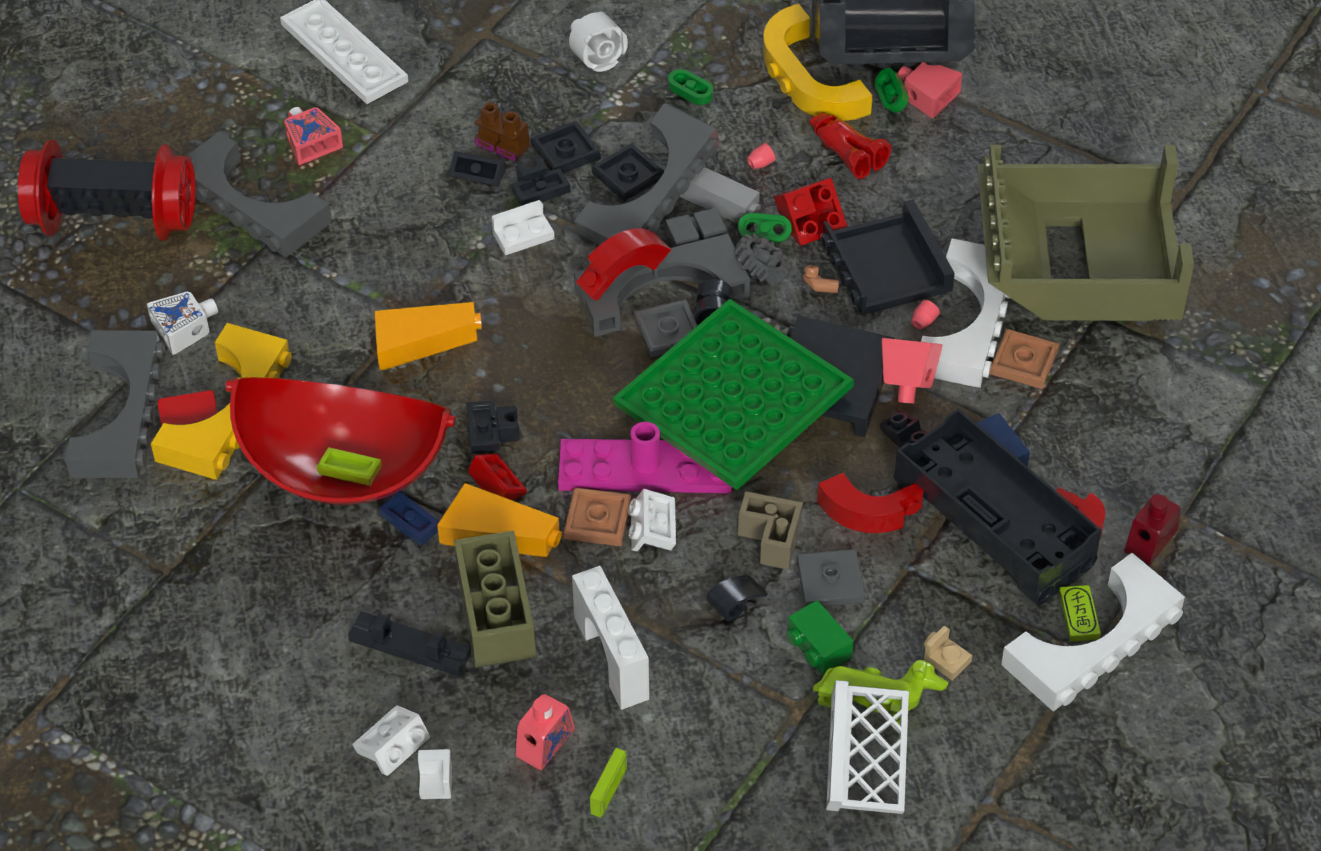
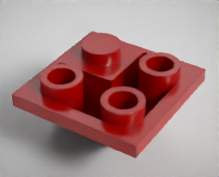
M832 178L773 196L779 215L786 217L790 221L792 227L791 235L799 246L820 239L825 221H828L833 231L848 227Z

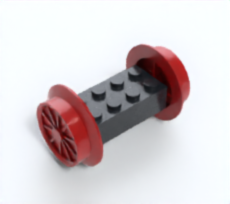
M51 139L44 144L42 150L29 149L22 157L18 175L20 214L25 224L40 225L42 231L47 236L55 235L59 228L62 214H89L96 217L115 215L121 218L142 216L147 219L153 218L156 234L161 241H166L172 230L188 231L193 220L196 197L193 162L190 156L174 155L172 148L168 144H163L160 147L155 162L63 159L59 144Z

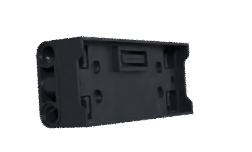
M959 408L950 413L942 424L913 444L906 443L897 450L894 480L903 488L916 483L923 490V498L1018 580L1017 588L1037 606L1043 605L1057 595L1060 587L1069 586L1087 573L1097 561L1102 529Z

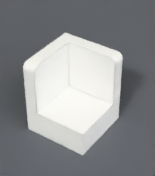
M450 749L418 750L420 798L450 799L452 785Z

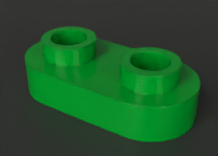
M890 68L882 70L875 79L876 91L883 106L893 113H898L907 106L909 94L897 72Z
M677 69L669 74L668 87L675 94L696 105H705L712 101L713 86L710 82L685 69Z
M748 213L738 223V229L742 237L746 234L750 236L756 234L759 239L764 236L769 243L772 241L774 243H783L789 239L792 233L790 221L782 215ZM753 223L757 226L755 232H749L747 226ZM776 226H782L784 229L781 234H775L773 230Z

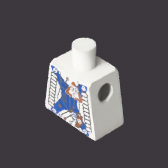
M184 292L147 303L150 321L172 355L177 354L208 335L210 331L207 318L218 313V308L212 298L198 304L191 292Z

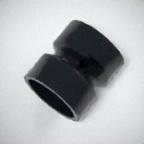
M710 279L698 286L695 312L697 325L702 323L726 301L732 300L733 291L727 282Z

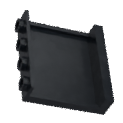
M914 199L904 201L902 214L835 231L832 230L828 221L824 222L823 233L820 234L822 247L828 249L831 264L834 268L837 267L840 272L841 283L844 287L847 286L850 300L854 306L857 305L861 315L953 292L955 273Z
M798 316L795 325H790L787 336L853 378L854 387L821 416L854 423V435L866 437L884 384L882 338L895 339V337Z

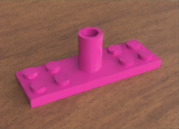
M640 422L633 426L631 429V440L561 439L559 491H574V488L619 492H641L643 489L653 492L732 493L730 485L665 440H660L659 428L650 422Z

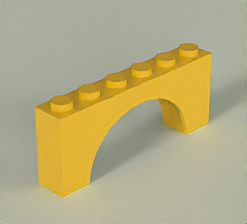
M227 323L215 341L218 361L234 368L241 377L279 378L283 369L287 368L291 362L292 355L289 352L286 339ZM230 403L216 415L201 422L187 425L163 423L151 442L155 462L217 480L222 470L227 469L234 450L240 447L232 429Z

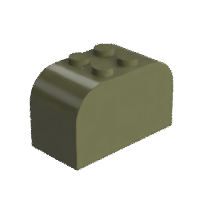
M514 530L454 540L459 585L475 668L536 658L534 625Z

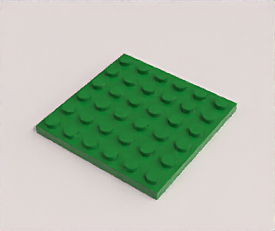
M729 299L613 397V402L616 407L639 423L650 422L655 424L659 428L662 439L732 488L738 490L852 389L854 381L850 376Z

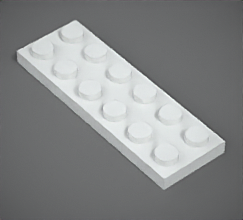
M313 0L280 17L281 25L366 104L408 82V74L326 0Z

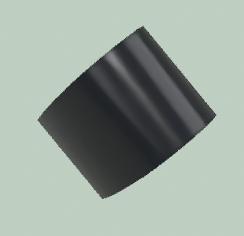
M742 575L716 584L709 591L706 601L726 621H732L744 611L747 600L756 597H767L768 593L751 576Z

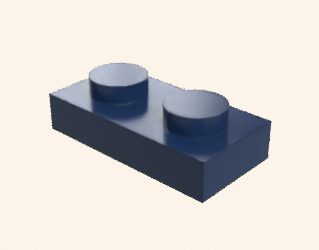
M400 491L379 508L382 518L420 546L438 532L437 525L440 521Z

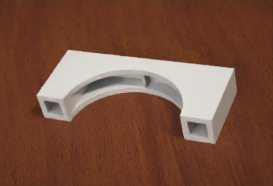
M951 239L946 258L955 273L954 279L972 290L978 298L982 311L977 319L964 330L943 337L922 336L921 342L943 344L935 379L980 388L983 377L988 378L992 362L988 361V358H994L997 341L993 340L994 337H1000L1003 321H999L1000 317L1005 318L1008 307L1005 297H1010L988 283L985 245Z
M1133 553L1111 568L1108 587L1119 599L1123 617L1118 625L1107 635L1084 645L1058 646L1038 640L1029 633L1024 632L1004 647L1001 665L1052 711H1055L1061 705L1066 706L1070 704L1078 692L1084 688H1091L1099 676L1105 672H1112L1118 666L1120 660L1127 655L1129 657L1134 655L1139 650L1141 644L1148 639L1150 641L1155 639L1160 634L1162 628L1169 623L1171 625L1176 623L1182 616L1185 597Z

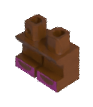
M487 102L481 109V116L474 122L475 125L479 126V133L475 136V145L494 153L497 152V154L517 162L530 147L528 123L521 121L518 113L509 111L504 114L498 111L496 104Z

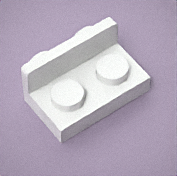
M540 200L492 216L493 235L505 255L554 239V231L543 214V204Z
M643 489L636 499H632L628 509V514L631 515V526L629 529L631 550L638 552L644 543L672 550L676 545L675 498Z
M396 705L356 740L353 746L358 754L375 761L381 773L388 776L430 738V735L419 714Z

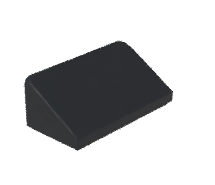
M454 151L448 176L499 187L506 172L507 164L502 160Z

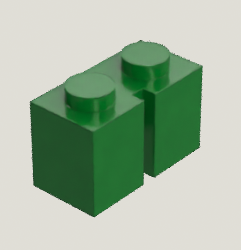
M818 600L788 617V628L786 631L788 640L793 646L800 648L809 665L816 667L822 675L829 668L838 667L852 659L853 639Z

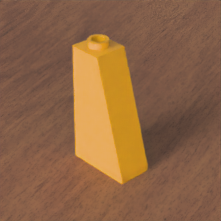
M474 302L375 311L379 370L393 368L477 341L476 330L482 329L480 313H475Z
M466 483L437 525L439 543L455 546L454 540L514 530L519 554L547 557L551 549L558 546L562 537V532L559 531V518Z

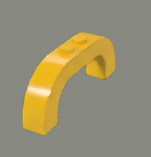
M800 4L792 5L776 13L768 21L764 29L763 59L769 75L776 79L782 92L791 96L793 103L811 116L824 112L827 115H834L842 121H848L870 115L872 94L861 80L842 86L821 84L811 77L788 46L792 43L810 37L811 18Z

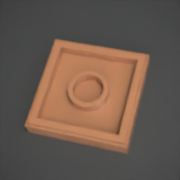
M1006 329L991 364L990 374L1043 389L1059 351L1060 344Z
M574 488L564 530V539L622 546L629 515L628 509L632 501L631 495Z

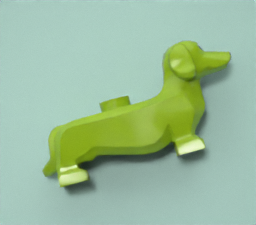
M918 660L909 668L906 675L898 680L884 677L878 669L866 667L864 671L844 666L829 668L822 680L813 686V691H819L818 704L830 708L832 689L836 680L847 681L848 686L909 691V711L917 707L924 689L943 691L949 686V682L935 674L934 666L931 663ZM853 695L852 700L866 708L872 706L865 696ZM887 699L881 704L887 712H890L892 717L901 710V700ZM900 717L896 720V722H897L899 725H900Z

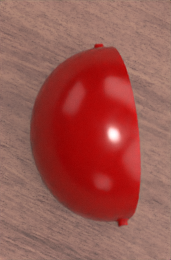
M239 377L227 380L226 391L231 392L230 419L232 429L242 452L249 462L263 476L280 488L296 496L326 504L353 505L368 503L391 496L405 489L424 474L434 462L441 450L448 427H454L456 416L450 415L451 410L439 404L356 387L270 377ZM328 447L381 459L382 467L371 486L320 475L317 473L316 466Z

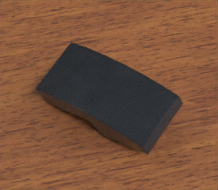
M901 410L879 424L880 429L899 448L906 443L913 444L928 433L921 429L918 419Z

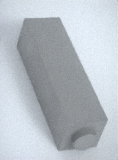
M705 167L700 174H696L692 179L686 193L680 195L681 198L705 209L716 207L720 216L735 223H739L745 214L760 213L761 205L759 204L760 192Z

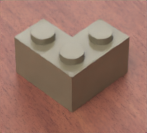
M745 491L739 511L738 536L762 540L760 564L789 570L802 525L803 503Z

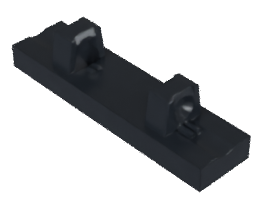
M361 611L348 633L350 642L458 677L471 655V646L446 639L444 634L435 631L433 634L390 621L388 616L382 614L374 616ZM387 631L388 634L384 639V632Z

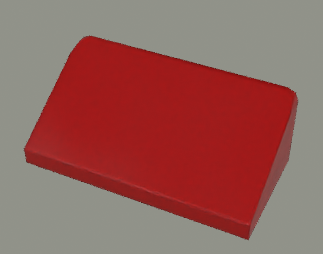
M213 390L157 400L161 427L163 423L172 425L193 424L204 421L218 413Z
M498 454L475 455L468 473L482 490L512 501L527 493V489Z

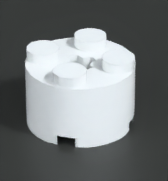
M604 12L588 14L581 19H576L571 24L570 48L587 67L592 68L594 71L602 72L613 68L619 62L617 59L620 55L625 54L628 46L627 36Z

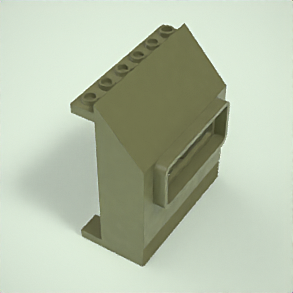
M990 145L989 156H984V164H977L989 284L1043 320L1152 321L1156 319L1158 321L1161 319L1163 321L1167 319L1169 321L1172 319L1174 321L1178 319L1180 321L1183 319L1194 260L1191 244H1179L1178 249L1171 208V198L1178 168L1175 145H1164L1161 164H1003V160H1000L1001 145ZM1045 226L1082 227L1088 279H1051Z

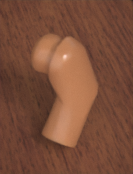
M808 265L804 268L803 280L814 291L838 293L839 280L823 279L818 275L819 269L817 266Z

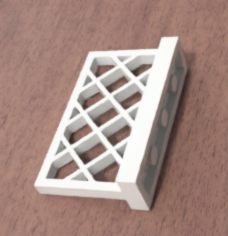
M836 680L831 698L826 810L839 811L840 808L897 814L904 813L909 691L848 686L847 681ZM853 695L865 696L872 706L861 714L852 705ZM887 699L901 700V710L893 717L881 705ZM874 709H877L887 720L877 730L865 719ZM853 714L856 719L851 722ZM899 717H900V725L896 722V720H897ZM859 722L871 734L860 744L851 735V728ZM890 725L900 734L899 741L892 747L880 735ZM874 738L886 750L876 760L863 748ZM850 743L855 747L851 752ZM898 747H899V755L894 751V750L897 749ZM857 752L870 764L859 774L849 764L850 758ZM889 754L898 763V771L890 777L879 766V763ZM873 768L885 780L874 791L862 778ZM849 773L853 777L851 781H849ZM897 777H898V785L893 781V780H894L895 778H897ZM856 782L869 794L862 801L848 800V788ZM889 785L897 794V804L884 803L877 793Z

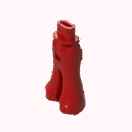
M822 112L811 118L809 122L814 128V133L819 136L822 143L827 148L832 149L842 159L848 170L857 179L868 176L871 168L874 171L881 169L890 157L892 147L886 140L866 137L834 115H827Z

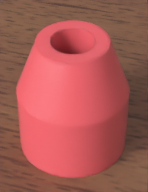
M767 143L755 148L747 157V162L752 169L764 168L776 160L774 152Z
M923 300L914 310L911 323L915 328L922 330L935 321L940 311L931 301Z

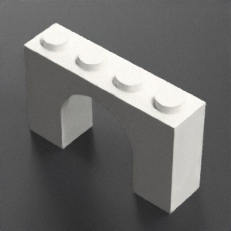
M601 566L572 575L574 619L585 640L600 636L608 662L609 687L620 709L622 710L649 700L648 656Z

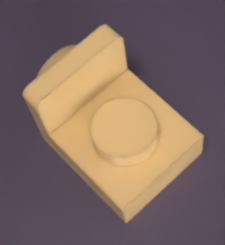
M943 626L937 633L932 632L925 640L924 661L931 663L935 669L953 681L971 663L972 655L950 640V629Z

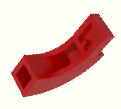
M634 228L622 231L604 241L587 257L591 264L576 283L592 299L598 301L622 272L637 265H644L655 271L671 249L655 233L647 229Z
M844 473L818 483L817 502L826 514L842 526L859 532L886 533L903 528L904 516L912 515L922 508L923 490L916 483L886 496H870L860 492L851 484Z

